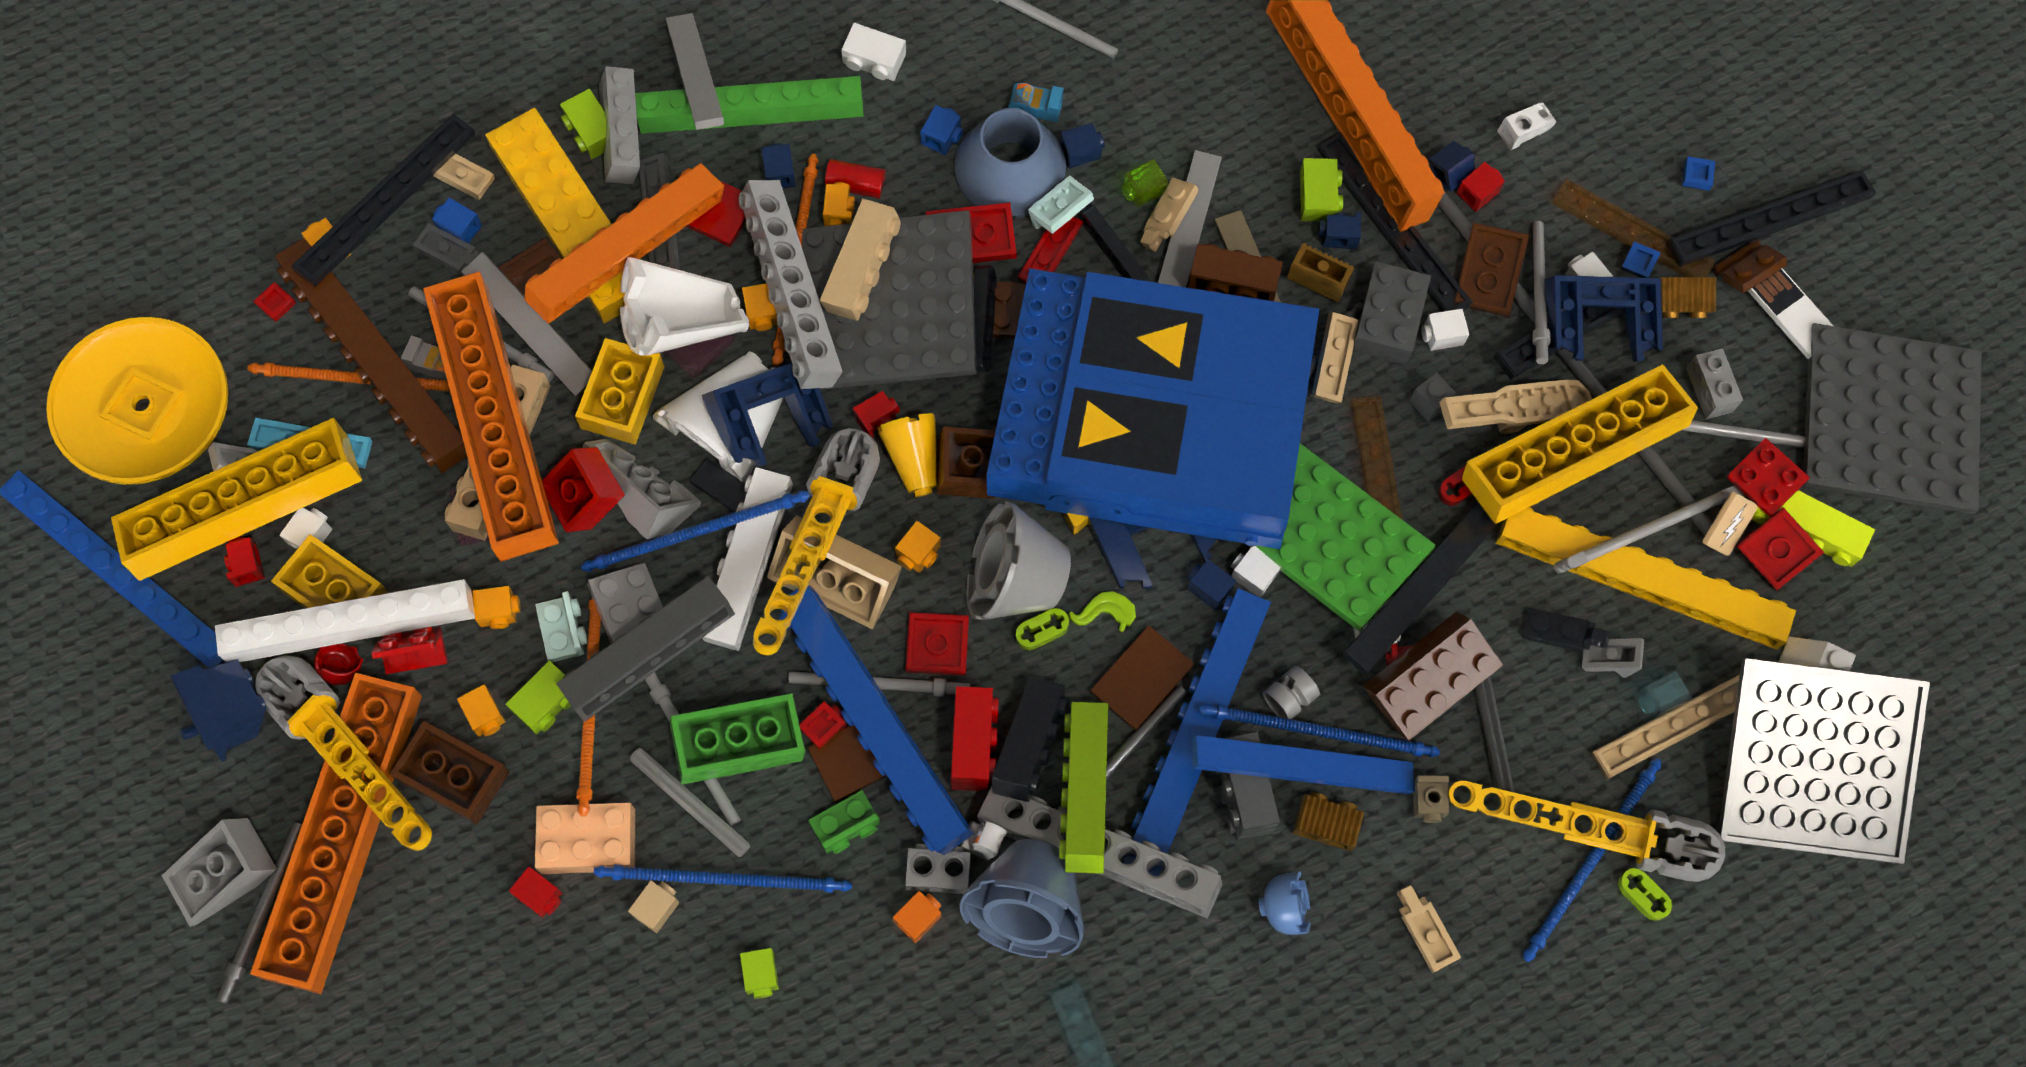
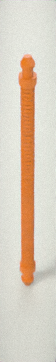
M811 154L808 157V167L804 168L803 174L804 182L795 227L801 247L802 229L807 228L814 183L818 175L816 165L819 160L816 154ZM777 327L776 340L772 346V350L775 351L774 356H772V362L775 367H779L782 364V356L786 352L782 330Z
M266 362L264 365L252 363L247 367L251 373H264L265 377L284 376L364 384L356 372L280 366L270 362ZM415 377L425 390L450 391L448 381L446 380L439 381V379Z
M593 598L588 603L590 619L587 661L593 654L599 652L601 618ZM595 715L583 722L580 784L576 796L579 800L577 810L581 817H585L589 813V800L592 799L593 793L591 789Z

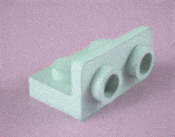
M1069 175L1028 209L1032 225L1036 229L1043 226L1053 234L1092 202L1094 197L1089 189Z
M568 591L562 592V598L535 604L547 660L551 662L585 654L583 645L588 644L584 626H578L577 617L581 616L578 599H572Z

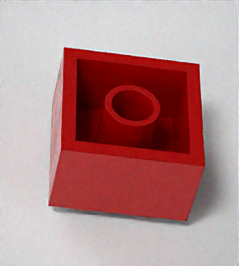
M598 447L571 449L542 480L546 498L566 532L592 530L625 496Z

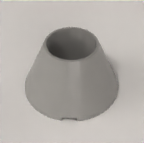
M1005 501V505L997 504L986 518L971 556L977 559L974 575L968 574L966 596L969 612L976 619L988 620L1054 608L1060 601L1069 579L1071 567L1069 548L1014 503Z

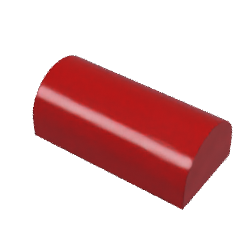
M830 159L826 170L825 188L826 184L843 182L850 186V193L880 199L886 177V169Z

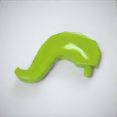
M1109 591L1101 592L1095 596L1081 614L1076 615L1071 611L1068 617L1074 624L1086 626L1101 613L1106 612L1114 618L1115 622L1121 623L1119 631L1124 632L1126 626L1130 627L1135 620L1136 613L1135 605L1126 596Z

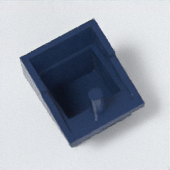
M238 659L204 670L198 665L171 675V680L194 723L180 729L183 740L200 735L207 749H214L220 760L224 762L227 760V750L258 737L260 726L263 723L264 712L266 711V704L260 694L256 695L252 687L253 680L247 668H242Z

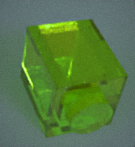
M1152 159L1125 173L1122 191L1128 201L1132 200L1138 208L1163 195L1167 188L1168 180L1156 161Z

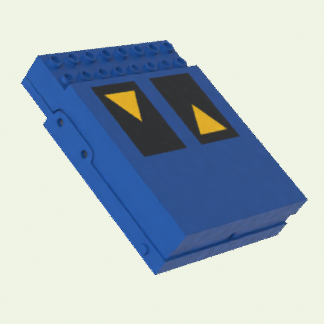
M1029 268L987 470V495L1045 505V510L1071 513L1090 518L1245 543L1249 546L1257 545L1281 549L1289 519L1319 309L1087 272L1086 277Z

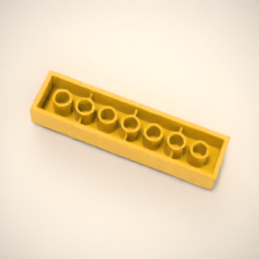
M535 107L485 134L494 155L562 259L571 254V251L578 244H585L591 240L598 230L604 227L607 229L612 225ZM623 272L587 296L604 324L619 316L620 307L625 306L624 296L626 293L620 292Z
M1662 364L1467 461L1462 480L1494 524H1497L1689 427L1698 407Z
M331 418L111 517L121 563L141 581L361 482V474L348 435L335 418Z

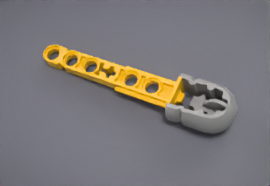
M848 428L839 430L831 435L825 443L806 483L812 499L789 546L792 551L764 609V618H760L754 631L753 646L762 655H773L780 649L786 636L787 628L792 623L820 560H825L846 511H855L860 508L876 474L880 462L877 443L872 436L861 430ZM837 457L842 458L840 462H836ZM856 464H860L859 474L858 469L855 468ZM836 470L835 477L848 481L852 476H856L853 487L828 479V472ZM819 513H826L831 517V520L827 523H820L815 519V516ZM813 536L818 538L821 543L816 547H810L804 543V539ZM805 562L806 566L802 567L799 577L796 576V565ZM791 584L796 586L799 591L795 595H786L783 593L782 587ZM774 609H782L787 613V617L783 620H775L771 617L770 613ZM763 634H771L776 638V641L772 645H764L758 638Z
M283 655L267 662L257 674L255 681L256 695L260 694L263 697L266 711L283 731L292 739H307L340 779L345 778L385 826L393 829L391 833L402 845L415 851L423 850L427 847L432 838L430 826L419 814L415 813L412 805L367 755L369 750L335 712L340 701L333 690L311 665L302 658ZM298 679L302 681L304 684L301 683L297 685L295 682ZM307 690L310 693H312L313 695L293 715L292 712L294 710V706L299 708L301 704L307 699L305 691ZM334 728V738L330 742L325 743L324 737L326 732ZM351 747V757L342 763V752L346 748ZM364 769V774L372 780L369 783L362 780L361 772ZM385 786V797L381 801L376 802V791ZM402 806L403 816L399 821L393 822L392 814L394 810ZM416 827H420L421 835L419 839L411 843L409 840L411 831Z
M1468 781L1454 782L1448 788L1449 802L1456 808L1472 812L1479 810L1484 815L1562 833L1565 840L1635 856L1636 866L1639 870L1648 872L1657 870L1660 875L1699 882L1709 879L1716 874L1725 859V844L1721 835L1713 827L1699 820L1674 814L1668 817L1666 813L1654 809L1648 811L1645 818L1642 819L1576 802H1571L1570 806L1493 787L1482 789L1483 785ZM1458 786H1465L1470 791V798L1466 803L1461 804L1454 799L1453 792ZM1489 793L1497 794L1500 798V806L1495 811L1488 810L1484 805V798ZM1520 800H1524L1530 805V814L1526 818H1519L1514 812V806ZM1537 803L1541 804L1539 811L1551 812L1555 808V813L1560 816V820L1554 821L1553 825H1550L1548 818L1537 816L1538 823L1534 822L1533 820L1537 814ZM1580 815L1587 816L1591 821L1590 830L1585 833L1579 832L1575 827V820ZM1612 822L1617 823L1621 828V836L1614 841L1610 840L1605 834L1606 826ZM1656 824L1659 828L1663 829L1675 828L1681 830V834L1675 838H1667L1665 851L1670 853L1674 860L1679 861L1680 857L1683 856L1689 858V862L1670 864L1666 859L1649 858L1651 847L1656 848L1658 838L1657 835H1654ZM1684 836H1701L1700 839L1694 838L1693 842L1684 841Z

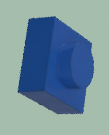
M1688 156L1684 161L1682 186L1710 191L1713 186L1715 161Z
M1634 241L1621 270L1640 278H1649L1661 252Z

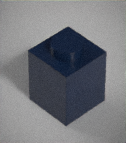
M1093 123L1061 132L1060 144L1069 169L1101 159L1102 148L1105 147L1101 132H1096Z
M1453 141L1430 157L1429 165L1431 171L1441 181L1443 187L1451 192L1467 176L1475 171V156L1468 147H1463Z
M774 143L768 147H761L766 180H780L782 188L796 186L790 144Z
M1208 559L1203 566L1197 564L1187 577L1190 579L1187 590L1216 611L1233 590L1237 580Z

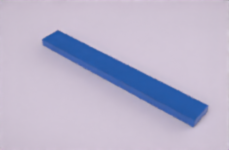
M1199 735L1191 738L1193 769L1402 794L1415 792L1413 762Z

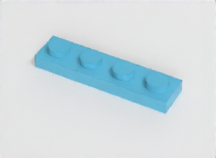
M255 418L247 445L251 449L262 450L311 427ZM347 434L358 468L365 469L373 441L370 437Z

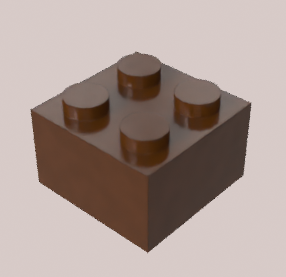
M943 427L937 440L938 495L995 499L994 496L987 495V470L996 431Z

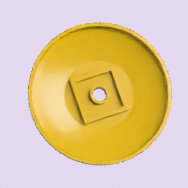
M137 317L116 321L95 330L83 338L68 352L60 363L48 391V426L62 454L84 473L99 480L116 484H143L171 476L190 465L201 456L216 437L225 418L228 405L226 373L212 347L199 334L180 323L155 317ZM149 399V406L145 410L136 411V404L140 400Z

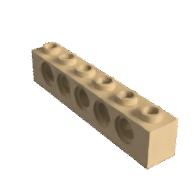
M512 364L511 371L518 396L523 397L520 403L530 436L551 385L545 373ZM468 461V468L464 476H461L457 482L455 498L452 503L448 504L445 510V522L453 532L485 541L488 533L480 503L478 502L474 507H468L472 501L479 500Z

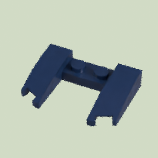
M1554 275L1544 279L1548 323L1553 347L1556 350L1563 347L1573 353L1572 358L1574 360H1584L1582 307L1625 308L1633 362L1644 360L1645 357L1642 352L1652 347L1656 352L1663 350L1661 278Z
M792 363L701 395L722 441L736 463L743 462V458L755 460L756 466L767 465L748 413L749 409L784 397L810 447L816 446L821 442L816 433L822 426L826 429L832 428L833 424L820 389H800L798 380L793 375Z
M1089 517L1087 525L1120 589H1124L1125 580L1143 581V589L1152 588V582L1131 539V536L1150 527ZM1190 534L1204 563L1208 559L1210 560L1212 554L1208 550L1217 539Z

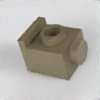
M1417 776L1414 779V818H1423V822L1437 823L1441 822L1442 818L1449 814V776ZM1435 794L1438 802L1432 803L1428 795Z

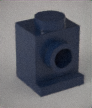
M1355 212L1354 217L1343 213L1327 215L1326 220H1320L1318 237H1323V247L1357 249L1361 238V212Z

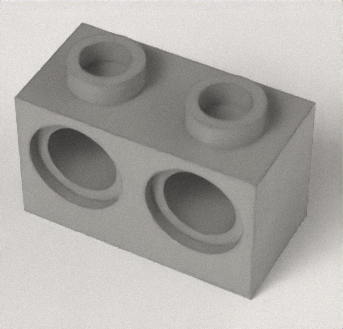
M1723 348L1698 354L1688 364L1686 370L1705 419L1733 413L1742 403V395Z
M916 844L915 848H908L906 890L964 894L969 884L971 852H965V848L958 846L946 855L936 851L931 852L925 844ZM918 861H928L932 866L931 870L927 874L917 873L914 870V866ZM952 862L960 864L963 868L962 873L955 877L949 876L945 872L946 866Z

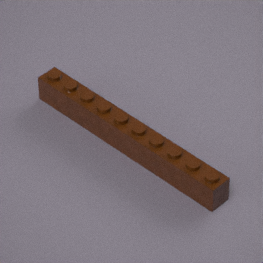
M306 239L299 240L275 255L280 266L276 271L285 283L290 281L294 287L291 290L301 304L305 301L310 307L307 310L316 323L322 321L326 326L323 328V331L332 343L337 341L341 345L339 349L341 355L348 364L351 362L355 363L358 367L355 369V372L364 384L370 382L374 387L371 390L372 394L380 405L384 403L388 405L390 409L387 412L397 426L402 423L407 429L404 431L406 438L413 447L417 444L421 447L423 451L420 455L430 468L435 465L442 474L465 459L467 453L461 434L333 273L330 272L317 286L313 287L293 271L291 265L311 248Z

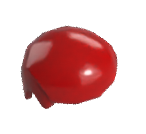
M344 643L320 647L313 660L315 671L330 685H346L352 682L355 673H360L363 663V657L360 658L357 648L355 646H347Z

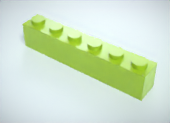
M1072 702L1071 714H1065V732L1070 733V738H1064V757H1069V763H1063L1062 782H1068V788H1062L1061 807H1067V814H1061L1060 833H1066V840H1060L1059 859H1065V872L1104 874L1108 703Z

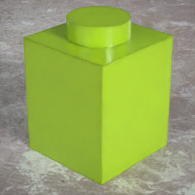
M772 948L740 953L745 992L748 995L753 994L754 999L772 996V991L779 989Z

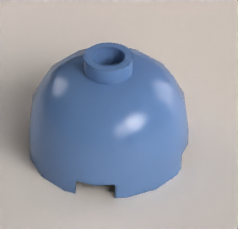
M1301 871L1288 872L1274 877L1265 887L1264 897L1259 898L1261 916H1267L1269 924L1276 931L1283 934L1298 935L1310 932L1311 923L1305 922L1304 916L1307 913V909L1310 910L1309 894L1305 880L1299 881Z

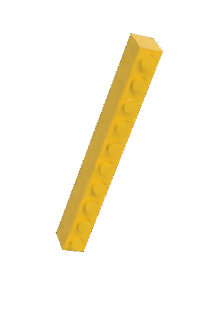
M1528 507L1503 520L1495 544L1554 565L1560 560L1612 539V537H1600L1590 533L1583 526L1568 525L1556 516H1544ZM1623 546L1568 570L1569 572L1776 650L1787 643L1796 610L1789 608L1782 601L1765 599L1753 590H1741L1731 586L1724 579L1709 578L1702 575V572L1697 569L1677 566L1668 558H1656L1646 554L1643 549L1634 546Z

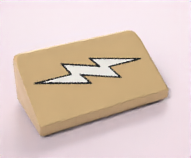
M1734 491L1731 492L1702 543L1729 556L1756 512L1757 504Z

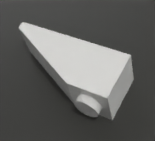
M1253 546L1246 555L1240 553L1231 565V568L1234 569L1231 577L1252 593L1261 597L1278 575L1281 567L1256 546Z

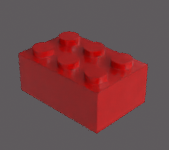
M956 686L951 790L988 792V783H992V776L996 768V758H990V753H996L997 728H991V723H997L999 698H993V688Z

